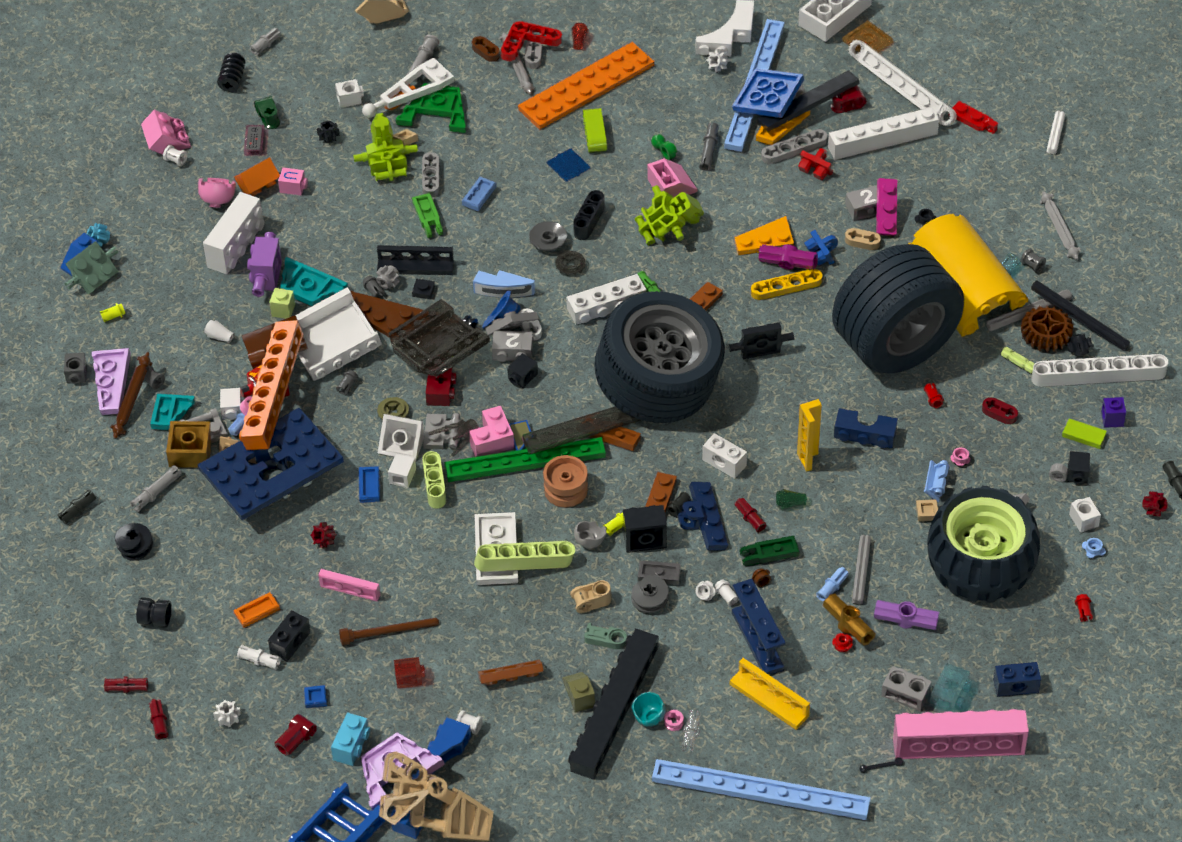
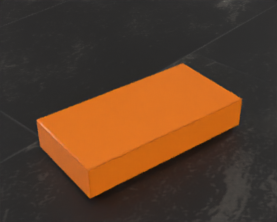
M269 592L233 611L243 628L279 611L280 606Z

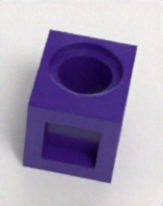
M1123 397L1103 398L1101 415L1104 428L1124 427L1126 409Z

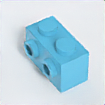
M351 713L346 714L331 746L334 761L351 766L354 765L356 758L361 754L364 741L368 739L370 734L367 718Z

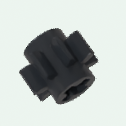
M324 121L320 123L321 128H317V135L320 141L323 140L329 143L336 141V136H340L337 123L332 121Z
M1084 333L1070 337L1071 342L1067 343L1069 352H1074L1075 356L1090 353L1089 348L1093 347L1091 338H1086Z

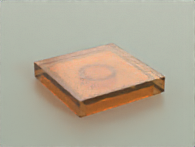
M866 21L843 37V42L849 46L852 41L860 40L877 52L893 43L892 37L870 21ZM857 45L855 51L859 53L862 49L860 45Z

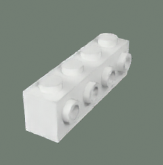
M638 274L567 296V310L575 325L586 323L592 319L605 317L607 314L612 313L621 302L633 295L646 292V288Z

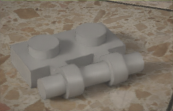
M427 414L423 443L424 449H444V443H450L449 447L456 449L457 444L460 442L459 429H461L462 424L460 414H453L451 420H447V414ZM446 429H451V433L445 434Z

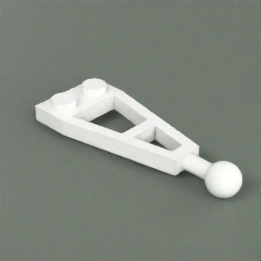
M432 58L419 65L380 95V101L375 104H365L362 108V113L365 117L372 118L376 115L377 110L384 106L390 109L455 82L454 76L435 58ZM422 74L432 82L415 90H411L408 87L411 82ZM400 91L404 93L402 95L392 98Z

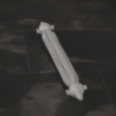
M504 32L499 37L502 43H504L508 35ZM518 55L511 63L521 83V88L524 92L531 94L534 87L530 83Z
M1043 191L1039 202L1045 204V209L1064 247L1068 250L1066 256L1078 260L1081 248L1075 247L1076 243L1057 205L1052 201L1053 193L1049 194Z

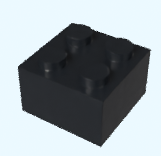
M664 505L623 509V535L626 553L667 548V522Z

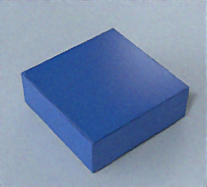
M325 685L304 687L306 708L327 706Z

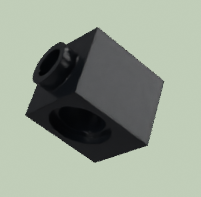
M522 353L507 367L509 381L513 385L524 388L538 375L537 362Z
M1070 451L1067 482L1075 484L1088 483L1090 453Z

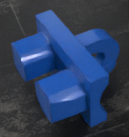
M816 230L811 231L812 238L808 239L804 244L809 252L820 249V251L816 252L818 255L817 265L819 266L827 261L830 265L835 263L830 251L837 247V238L834 235H829L821 240Z

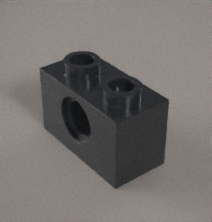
M291 610L268 639L270 654L279 656L282 660L288 662L311 633L309 619Z

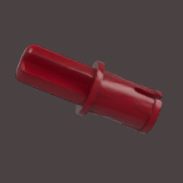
M738 498L734 505L744 516L743 519L748 521L757 533L764 530L767 524L757 514L758 511L752 508L744 498Z
M152 699L149 703L152 716L150 722L153 724L155 737L158 740L167 738L169 735L166 727L167 716L164 714L162 701L160 699Z

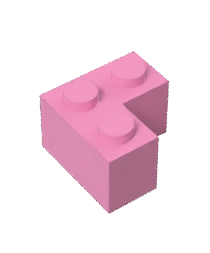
M497 406L483 410L482 419L484 427L469 431L470 445L475 457L498 454L514 449V434L502 407Z

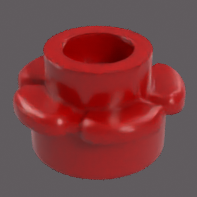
M839 633L836 635V638H833L832 644L837 651L847 652L853 646V639L850 635Z

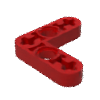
M523 21L515 22L501 47V58L505 61L515 60L525 40L549 46H558L562 43V33L557 29ZM511 40H518L519 42L514 43Z

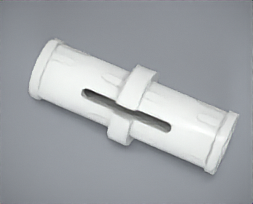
M241 645L237 653L238 658L254 662V665L257 666L263 665L277 670V666L281 663V657L265 653L262 649L256 650Z

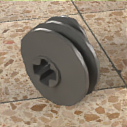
M645 576L642 581L633 586L631 592L633 606L643 613L658 612L668 602V585L659 576Z

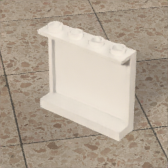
M348 287L295 315L308 346L307 350L299 352L297 356L313 381L325 377L334 370L340 369L347 363L382 345L377 331L373 330L353 300Z

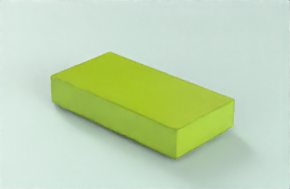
M1069 418L1062 432V437L1100 449L1107 431Z

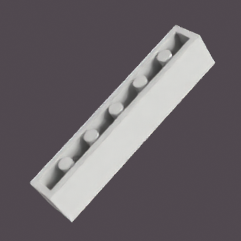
M930 107L830 132L828 148L834 160L937 135L939 119L934 109Z

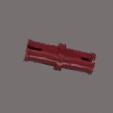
M129 676L116 679L105 678L104 691H123V693H129V691H148V678H129ZM117 684H135V686H117Z

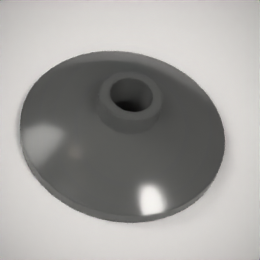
M551 221L536 224L529 233L531 244L543 251L556 250L563 246L567 239L565 228Z

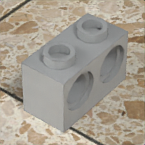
M892 666L882 685L881 696L921 712L930 694L932 681L927 680L923 676L909 673L905 669Z

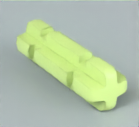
M1008 347L1003 349L1001 356L1032 374L1035 363Z

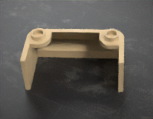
M365 0L355 10L356 13L365 17L368 22L375 24L404 17L409 12L404 0Z

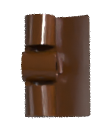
M292 316L281 321H295L298 319L296 316ZM275 323L242 335L253 369L260 366L262 359L265 358L266 347L270 342L271 331L274 329ZM304 335L298 353L308 349Z

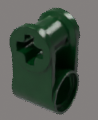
M269 96L254 101L256 112L265 128L271 130L278 128L280 121L273 97Z

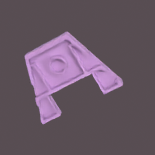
M395 733L362 755L363 771L367 781L366 788L370 799L369 805L372 810L377 805H380V797L386 795L381 787L388 783L382 779L384 760L388 753L397 751L408 756L415 762H419L426 769L427 774L433 773L445 764L442 758L431 754L425 748L422 749L415 742L399 733ZM396 758L393 760L395 765L402 767L403 769L406 766L399 762Z

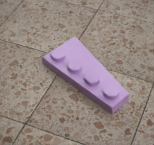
M129 348L92 352L99 409L102 415L118 414L124 398L131 356Z

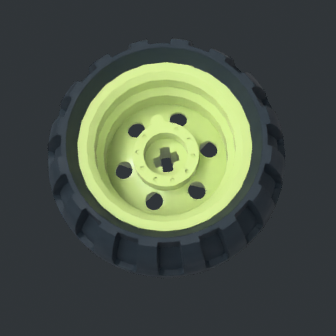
M981 486L980 488L969 487L963 489L959 494H953L936 512L928 533V557L937 579L943 586L946 585L952 594L957 597L960 595L968 598V601L971 602L979 600L991 603L1003 597L1006 599L1012 596L1017 589H1021L1030 579L1039 558L1040 534L1034 515L1029 508H1026L1025 503L1018 496L1015 497L1009 494L1007 490L1001 488L999 490L990 488V486Z

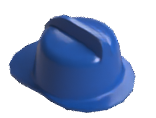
M507 291L502 296L496 308L482 324V328H485L496 319L504 318L506 313L515 311L518 314L520 306L510 297L511 291Z

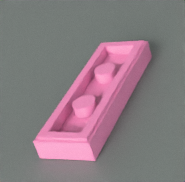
M321 569L318 574L320 586L323 588L373 601H378L380 597L378 583Z

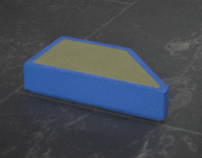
M527 420L509 424L514 434V447L516 451L523 450L532 440V433Z

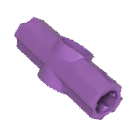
M877 600L874 618L896 622L902 628L917 626L936 630L939 612L917 608L909 601L896 604Z

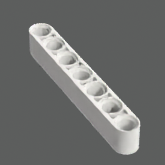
M1161 354L1039 361L1033 366L1032 382L1036 386L1043 387L1159 380L1166 376L1168 359Z

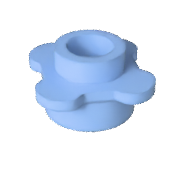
M1090 538L1087 542L1082 543V548L1087 552L1086 556L1092 559L1097 555L1103 556L1106 553L1105 548H1102V541L1098 538Z

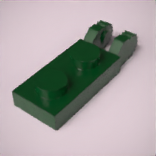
M795 536L755 542V544L744 546L739 550L741 556H747L742 560L745 566L797 557L800 553Z

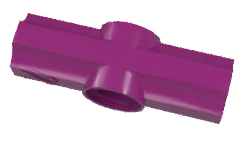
M788 244L783 245V247L762 245L759 249L758 259L760 262L778 264V266L787 270H791L794 267L814 270L817 266L818 255L816 252L798 250L795 246Z

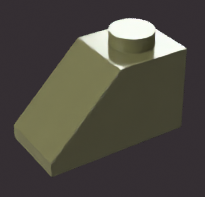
M579 672L562 677L575 713L594 707L595 693L586 674Z

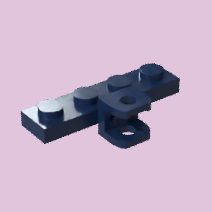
M691 482L689 488L693 501L683 504L684 512L678 514L680 527L686 530H697L700 527L706 550H726L728 543L711 483ZM684 519L690 520V523L685 522Z

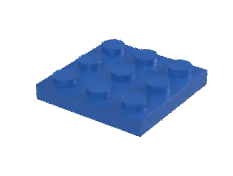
M755 68L733 103L732 108L736 112L782 118L805 80L804 76L797 73Z

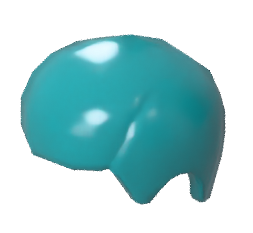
M642 693L635 698L632 704L634 716L637 722L643 726L657 725L664 718L666 712L665 705L661 697L656 693Z

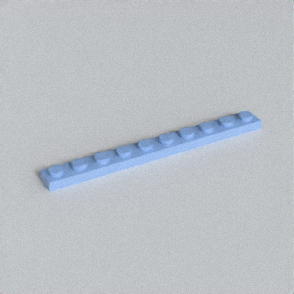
M771 19L766 20L746 82L755 68L770 70L784 29V22ZM735 111L724 143V149L743 151L755 114Z
M656 759L652 775V782L862 820H867L870 797L659 759Z

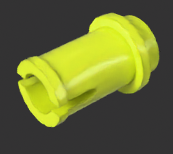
M116 303V306L100 311L104 323L119 316L122 318V315L126 314L122 303Z
M623 512L621 514L617 513L614 519L603 525L606 527V532L609 536H612L613 533L623 527Z

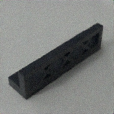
M377 245V271L380 267L386 265L395 267L399 274L453 276V247ZM382 252H389L392 255H382ZM402 253H409V254H411V255H410V256H404V255H402ZM427 253L429 256H422L420 254ZM439 254H449V257H442Z

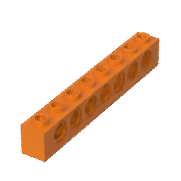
M298 320L276 322L274 329L271 331V338L266 347L265 358L262 359V367L257 376L258 380L253 388L252 399L249 401V409L244 417V425L239 433L240 441L243 442L246 450L269 449L303 337Z

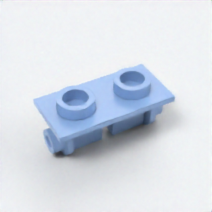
M930 460L924 492L933 500L936 499L937 502H939L942 494L945 493L946 479L944 477L947 476L950 468L945 460L938 464Z

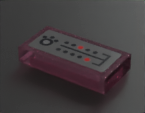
M246 125L244 156H263L264 125Z

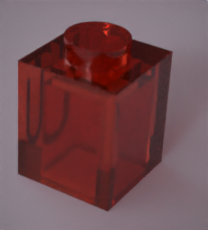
M419 657L394 660L397 689L422 685V677L426 676L424 665H420Z

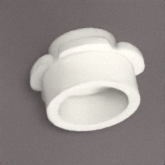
M701 581L696 587V595L702 600L709 601L715 596L716 590L710 581Z

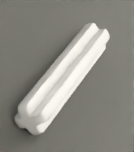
M1057 111L1055 113L1047 146V153L1049 154L1057 153L1065 119L1064 112Z

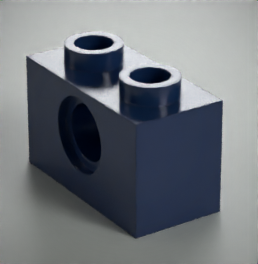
M1029 662L995 666L993 682L997 697L1039 693L1041 676L1038 663Z

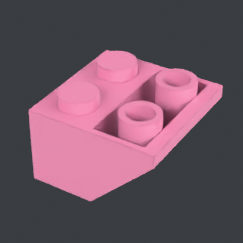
M153 110L141 124L150 150L163 155L168 145L174 146L177 150L191 147L184 123L178 118L175 119L164 112L161 113Z
M665 158L648 164V181L652 187L658 185L661 191H665L673 197L681 192H685L688 195L697 192V188L681 165Z

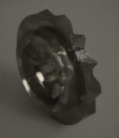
M576 251L563 252L555 260L556 269L559 270L560 274L565 273L567 276L569 274L575 276L577 272L582 273L586 264L584 256Z

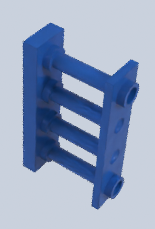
M344 782L340 788L338 787L333 791L331 797L297 833L291 835L288 842H306L313 834H316L326 842H366L386 820L379 816L380 805H377L374 810L369 811L349 797L348 784ZM343 803L364 817V820L355 826L334 811ZM329 818L348 831L350 835L345 841H340L320 826Z

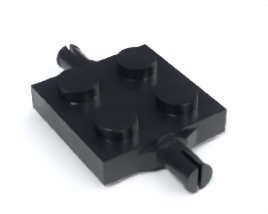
M780 322L742 329L741 340L738 343L728 344L729 352L741 350L742 359L780 353L783 342L795 339L794 333L782 334Z

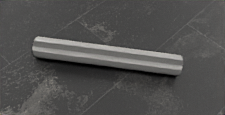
M861 535L859 540L852 603L858 605L863 604L871 542L869 535Z

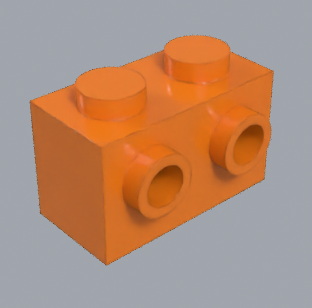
M269 157L236 175L234 178L242 193L255 196L262 192L261 187L266 185L269 188L276 184V179L280 177V174Z

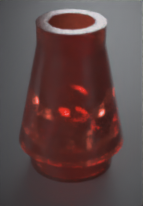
M575 23L571 28L573 48L582 50L589 30L586 24Z

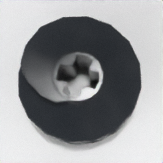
M140 523L126 524L120 527L115 534L117 549L121 552L123 558L127 560L142 559L150 553L153 547L151 531Z

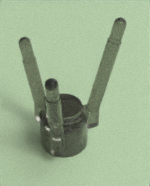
M469 419L466 422L461 420L458 423L430 431L428 435L438 434L459 427V434L454 436L453 440L456 441L461 437L465 439L451 453V456H455L470 441L469 431L478 429L479 426L473 419Z

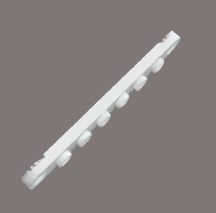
M855 40L850 43L849 54L921 110L932 107L940 124L944 126L954 124L957 116L951 107L865 42ZM857 45H860L862 50L856 54L855 48ZM946 112H949L951 117L946 122L943 117Z

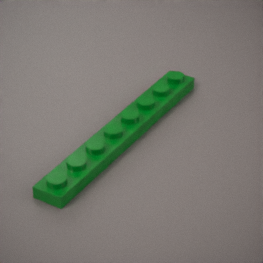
M602 437L444 463L448 482L542 468L551 459L564 455L574 456L582 461L605 458L606 452Z

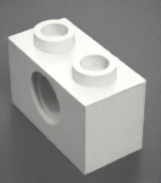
M714 433L703 445L702 460L735 479L747 466V452Z

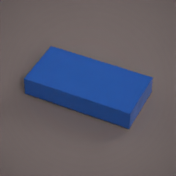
M379 466L359 467L360 503L380 502Z

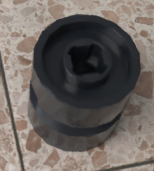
M141 597L136 611L137 623L151 625L153 622L155 626L168 627L172 613L171 601L158 599L155 602L151 598Z

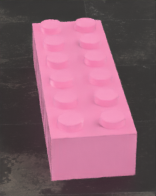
M1011 709L1009 711L989 710L984 712L966 711L955 713L948 711L944 713L925 712L922 714L902 713L895 715L893 732L895 759L1025 755L1028 737L1026 711Z

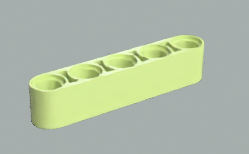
M569 541L485 544L478 548L474 565L478 570L484 572L566 568L572 562L575 546Z

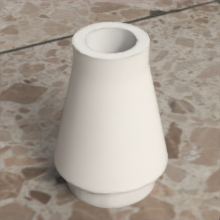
M210 320L204 330V334L208 338L230 343L234 338V333L217 320Z

